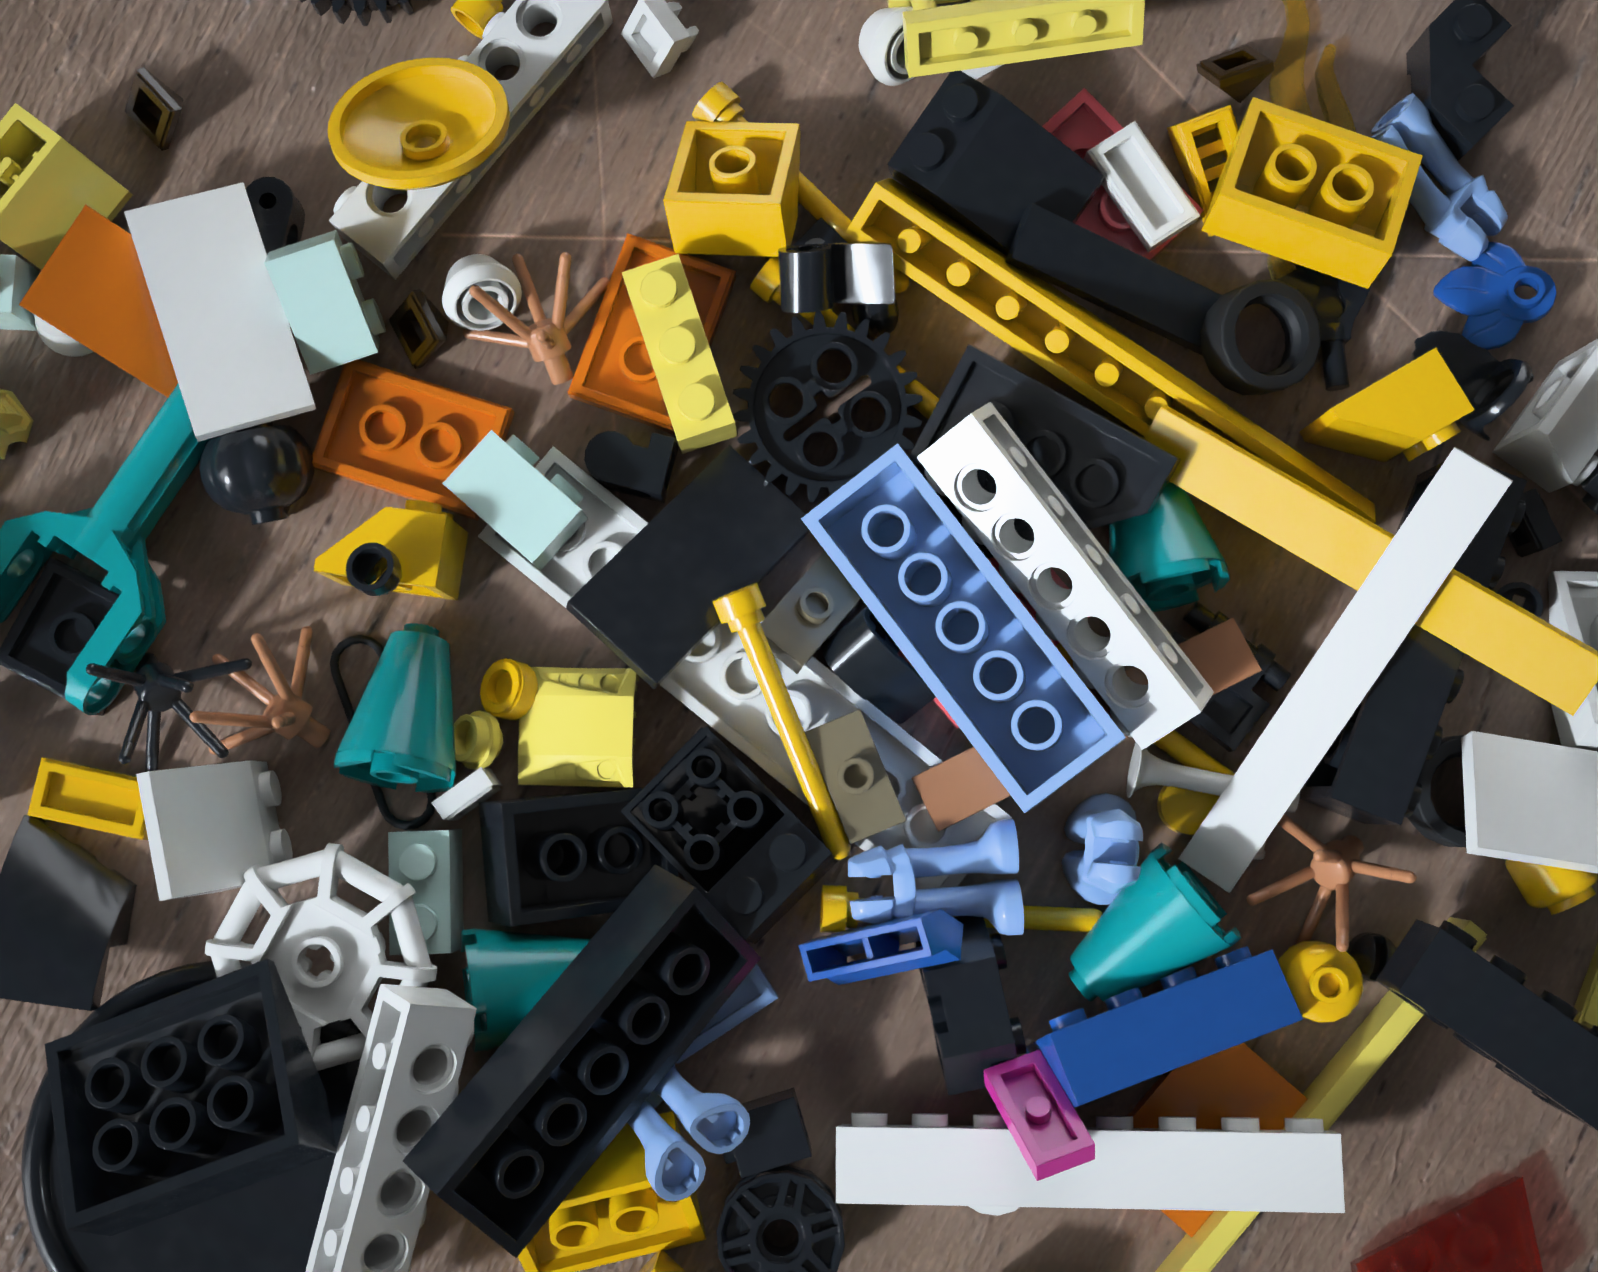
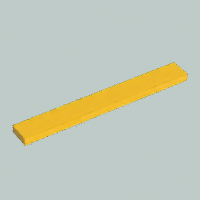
M1167 405L1159 409L1144 436L1145 440L1181 459L1169 482L1357 591L1395 536ZM1455 569L1450 571L1415 622L1417 626L1572 716L1598 681L1597 650Z

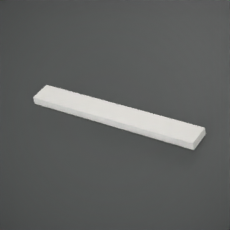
M1457 447L1453 448L1178 859L1228 893L1231 892L1513 480Z

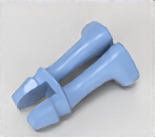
M1411 93L1382 116L1372 128L1371 133L1373 136L1371 138L1423 155L1421 163L1436 178L1447 195L1445 196L1420 166L1409 202L1425 223V231L1438 237V242L1468 261H1474L1488 248L1489 241L1487 236L1497 235L1502 230L1508 220L1507 212L1496 192L1488 189L1484 175L1474 178L1459 164L1433 125L1428 108L1414 93Z
M1108 793L1096 794L1078 804L1068 817L1064 830L1067 838L1074 842L1085 844V850H1073L1064 855L1062 859L1063 873L1071 888L1083 900L1097 905H1110L1123 888L1135 884L1139 879L1141 866L1136 865L1139 858V841H1143V829L1136 820V814L1132 806L1120 796Z
M1007 819L993 822L980 839L964 844L933 848H905L903 844H900L889 850H885L880 845L849 858L848 877L866 876L869 878H881V875H893L894 884L893 897L875 895L869 898L849 901L853 919L876 924L942 909L951 916L984 917L992 923L1000 934L1009 936L1023 935L1024 909L1021 888L1017 879L995 880L982 884L916 889L915 878L954 874H1017L1019 871V847L1014 820Z
M674 1064L627 1122L645 1149V1169L648 1181L658 1196L666 1201L682 1200L694 1193L704 1180L706 1166L696 1149L654 1109L664 1100L678 1117L687 1133L703 1149L715 1154L730 1152L740 1145L748 1134L750 1126L749 1113L738 1100L722 1093H702L681 1076Z

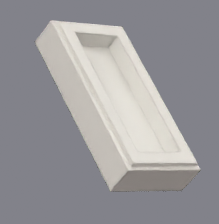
M1136 121L1086 152L1084 160L1104 175L1105 181L1102 183V186L1147 252H1150L1186 229L1200 217V214Z

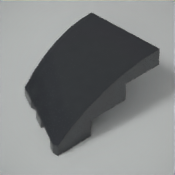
M24 815L0 873V999L86 1011L96 1010L100 1007L109 949L110 947L125 945L128 941L137 885L115 869L105 867L97 861L95 855L79 844H73L47 826L45 824L46 821L42 818Z

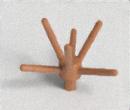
M568 252L561 253L556 280L552 318L546 319L524 258L521 254H515L512 257V262L535 323L529 327L526 326L482 288L473 285L469 289L471 296L516 334L493 330L477 331L464 329L463 336L472 340L529 348L535 362H544L553 385L565 383L574 377L565 354L572 347L568 333L606 291L609 279L602 277L565 318L572 258Z
M305 626L301 630L291 688L264 637L260 633L253 634L251 642L278 694L276 696L244 671L228 674L267 705L263 715L193 711L189 716L190 720L194 723L252 727L221 740L228 750L273 732L278 733L287 740L297 735L316 749L320 748L328 739L331 730L310 716L313 707L302 700L313 635L312 628ZM219 653L212 657L214 664L230 662ZM209 748V752H210L211 754H213V755H216V754Z
M1284 814L1277 824L1314 852L1311 865L1248 895L1246 902L1250 906H1255L1314 878L1320 885V888L1296 944L1311 940L1333 890H1336V948L1340 952H1345L1349 947V882L1354 876L1359 873L1405 883H1414L1417 876L1412 871L1361 861L1360 855L1364 850L1362 841L1356 836L1347 835L1342 840H1331L1323 844Z

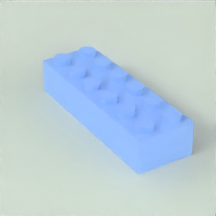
M898 443L801 518L1024 813L1029 812L1125 740L1124 734Z

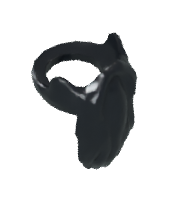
M1441 330L1431 331L1414 341L1413 360L1437 348L1475 409L1458 420L1466 429L1486 441L1491 439L1484 432V426L1491 423L1512 406L1523 393L1527 384L1534 379L1532 368L1526 361L1506 359L1500 362L1487 349L1476 346L1458 333Z

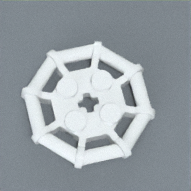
M328 843L324 850L264 867L254 864L243 873L245 882L216 935L213 939L207 940L205 946V954L211 956L217 978L241 969L239 960L251 961V964L265 959L274 961L299 1026L302 1027L303 1036L317 1071L361 1059L373 1014L368 1008V1004L383 978L402 980L399 985L427 987L429 982L436 980L437 966L431 964L412 897L417 893L410 883L405 885L398 883L345 853L343 845ZM319 877L318 894L316 897L288 904L278 892V888ZM338 879L346 881L382 903L369 913L364 912L337 896ZM262 903L271 916L256 943H244L241 939ZM390 913L403 955V963L387 961L385 939L378 930L377 924ZM325 946L331 952L330 959L334 962L333 971L324 970L318 976H315L310 972L312 961L305 954L308 948L318 950ZM351 1018L362 1032L323 1044L320 1041L321 1027L338 1020L343 1021Z

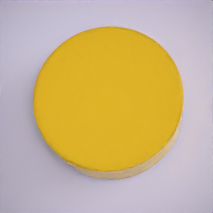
M504 658L494 662L486 671L480 687L481 703L485 711L492 716L507 720H517L526 715L534 704L538 689L534 670L528 664Z
M1163 786L1158 795L1157 809L1161 820L1169 829L1180 834L1194 835L1219 799V796L1178 787Z

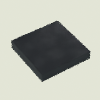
M51 557L0 647V665L65 699L68 670L107 615L119 594L102 586V582ZM108 706L95 715L103 716Z

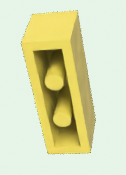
M679 254L621 272L682 454L736 437L735 421Z

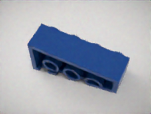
M1246 946L1215 958L1214 961L1218 970L1198 977L1193 966L1160 979L1163 991L1143 998L1139 987L1104 1000L1108 1011L1087 1019L1084 1009L1081 1008L1049 1021L1053 1032L1026 1046V1054L1041 1050L1075 1108L1303 1020V1017L1273 949L1252 957L1249 947Z

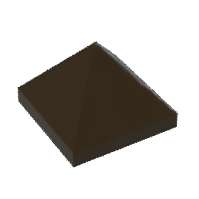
M1249 45L1205 59L1196 64L1197 72L1239 103L1274 71L1273 61Z
M143 67L136 70L125 112L161 151L169 149L182 110L183 98Z
M420 289L413 290L389 319L393 330L415 369L423 367L447 340L449 321Z

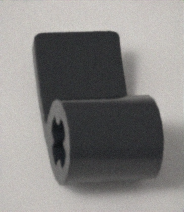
M890 243L802 244L778 249L781 309L785 312H819L833 308L835 303L893 304L895 302L893 247Z
M868 607L857 614L822 646L823 656L833 672L862 699L868 700L898 724L907 721L936 697L918 672L898 655L899 647Z

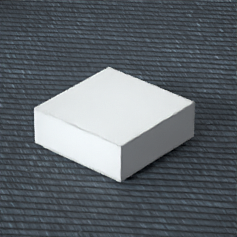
M480 767L431 803L443 820H459L479 806L478 802H484L500 791L502 784L490 768Z

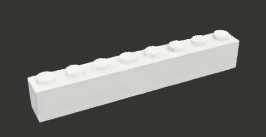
M851 1113V1124H841L836 1127V1203L1345 1213L1341 1134L1335 1131L1324 1130L1323 1119L1284 1118L1285 1130H1260L1259 1118L1222 1117L1221 1129H1196V1117L1162 1116L1158 1117V1128H1133V1116H1096V1127H1086L1095 1143V1160L1037 1181L1001 1114H973V1126L948 1125V1114L914 1113L912 1114V1125H889L888 1113Z

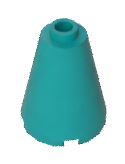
M1168 482L1151 513L1108 525L1109 556L1152 612L1166 611L1199 600L1197 589L1212 582L1215 593L1222 589L1230 580L1227 563L1187 492L1171 482Z
M409 623L404 625L403 631H395L390 634L335 754L334 768L340 767L339 774L362 783L395 790L397 783H416L415 792L423 793L445 792L454 786L456 758L450 645L446 640L439 637L440 631L424 624Z
M1162 842L1150 852L1140 865L1141 871L1136 883L1123 888L1070 955L1074 969L1068 973L1069 977L1082 995L1091 1002L1097 997L1105 1002L1104 1000L1137 987L1139 989L1146 987L1233 946L1242 938L1236 926L1227 933L1224 931L1219 922L1221 921L1220 919L1227 915L1225 910L1184 862L1177 866H1171L1164 859L1173 850Z
M474 928L462 930L460 932L461 952H466L467 967L462 969L465 1001L477 1008L474 1018L473 1052L489 1051L501 1046L591 939Z

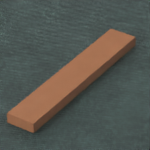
M1234 618L1178 644L1214 691L1213 695L1262 671ZM1134 666L1125 671L1131 681L1140 685L1149 684L1147 676L1139 668ZM1090 688L1089 691L1112 719L1110 707L1096 689ZM974 747L911 778L938 832L1011 796Z

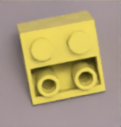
M15 103L0 121V240L42 270L85 205L113 221L133 194L61 136Z

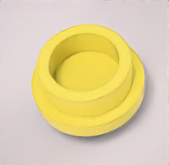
M479 710L474 711L470 715L460 716L454 723L456 760L473 770H478L480 767H489L499 755L503 745V734L497 718L486 711Z

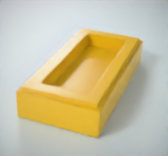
M41 758L28 816L140 840H148L137 776L54 758Z

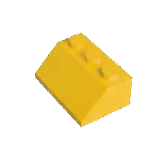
M1252 97L1218 180L1201 231L1368 289L1393 255L1423 155Z
M673 1111L659 1114L682 1136ZM626 1123L518 1255V1258L525 1272H577L658 1252L659 1250L662 1251L706 1240L697 1193L695 1191L689 1197L678 1201H666L659 1197L646 1176L645 1149L634 1130Z

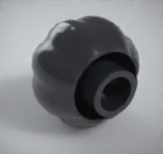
M272 422L209 439L201 455L199 466L202 483L212 500L225 510L244 515L250 514L252 525L287 519L285 507L291 506V504L307 493L315 472L312 463V451L304 437L290 425L273 426Z

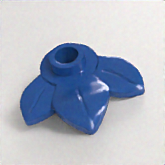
M1489 242L1488 248L1476 260L1471 261L1472 266H1464L1451 271L1438 282L1433 290V295L1443 304L1468 316L1462 336L1476 346L1487 350L1500 348L1511 343L1523 324L1536 322L1545 317L1551 311L1556 299V286L1551 276L1542 269L1526 266L1515 249L1499 242ZM1520 286H1528L1533 288L1537 295L1531 299H1521L1515 294L1514 290Z

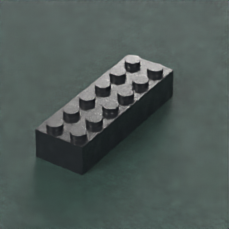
M1445 461L1417 475L1397 532ZM1493 467L1491 468L1513 481L1453 567V569L1490 590L1494 589L1505 568V557L1500 556L1507 535L1513 534L1523 519L1526 502L1520 499L1527 480ZM1414 624L1301 788L1299 799L1363 824L1401 825L1404 817L1409 818L1414 813L1421 798L1422 785L1417 783L1423 764L1425 760H1431L1436 754L1443 737V728L1438 723L1445 704H1450L1456 698L1463 683L1464 671L1459 669L1464 652Z
M655 864L402 1161L439 1198L517 1258L755 967L761 957L696 887Z

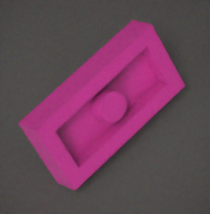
M1040 1049L984 1069L985 1087L1037 1181L1095 1160V1143Z

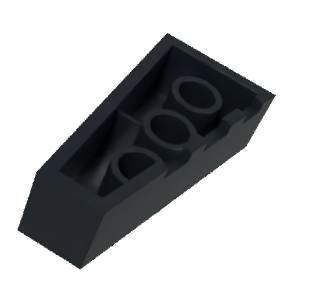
M1416 919L1376 981L1434 1023L1445 1029H1452L1454 1031L1453 1037L1495 1063L1497 1069L1532 1090L1531 1093L1540 1100L1598 1131V1026L1593 1025L1591 1030L1587 1031L1573 1021L1578 1011L1570 1004L1546 990L1539 997L1524 987L1523 984L1528 976L1506 960L1494 955L1489 962L1472 950L1478 941L1456 925L1444 920L1440 927H1436Z

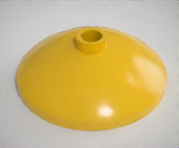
M451 58L407 60L379 69L348 89L331 112L328 121V139L338 163L355 178L388 189H427L450 183L469 174L494 153L508 130L510 122L509 105L504 89L498 80L488 71L477 65Z

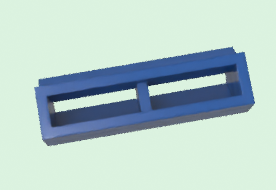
M937 909L819 936L798 946L809 982L827 978L837 985L961 960L964 924L944 910ZM917 941L922 943L921 947L899 951V945ZM866 953L867 958L847 962L848 956Z

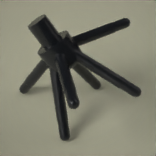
M145 653L135 668L136 673L95 663L88 664L86 672L89 675L133 685L138 696V701L119 755V762L123 765L130 763L148 712L145 772L158 770L161 712L171 708L175 710L219 758L227 757L229 751L204 723H194L190 720L189 716L193 711L181 699L182 692H192L194 689L192 682L248 670L252 666V661L248 658H243L179 673H174L167 664L158 662L157 657L152 653Z

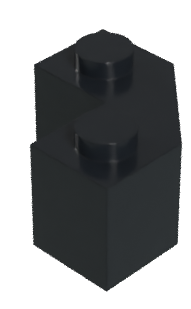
M1454 0L1426 28L1406 53L1407 75H1411V93H1414L1428 108L1433 125L1457 161L1514 107L1505 96L1473 67L1512 26L1486 0Z
M954 917L964 924L961 960L919 968L930 1010L936 1049L949 1096L986 1088L984 1084V1069L1017 1058V1055L1026 1053V1044L1020 1020L1018 1017L1009 1018L999 970L1007 968L1002 939L999 932L988 933L984 917ZM921 941L914 942L915 948L922 946Z

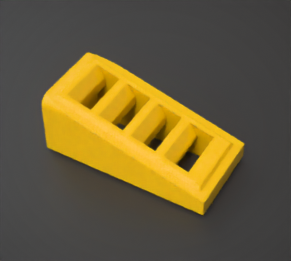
M1231 105L1214 109L1167 127L1175 155L1192 197L1204 210L1200 215L1203 223L1214 191L1210 192L1207 182L1220 177L1226 162L1203 170L1200 159L1223 151L1227 160L1239 131ZM1214 129L1218 140L1196 148L1193 137ZM1207 233L1208 237L1214 236L1213 234Z

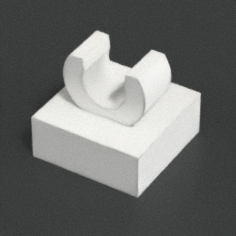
M638 0L621 32L623 38L653 78L669 73L681 52H685L690 48L699 33L696 26L686 29L678 19L682 9L679 2L667 3L665 0Z

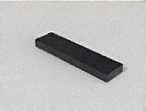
M1034 203L1025 208L1005 262L1200 355H1202L1201 329L1207 311L1221 296L1219 293Z

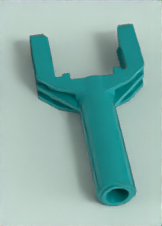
M179 384L172 391L94 507L68 514L43 511L7 520L0 528V623L6 621L53 551L71 559H74L77 553L80 552L109 571L101 585L119 594V597L67 672L65 699L87 715H95L103 711L111 704L125 684L89 675L86 672L87 665L95 663L133 672L166 624L161 582L148 562L145 540L200 461L203 450L209 439L197 441Z

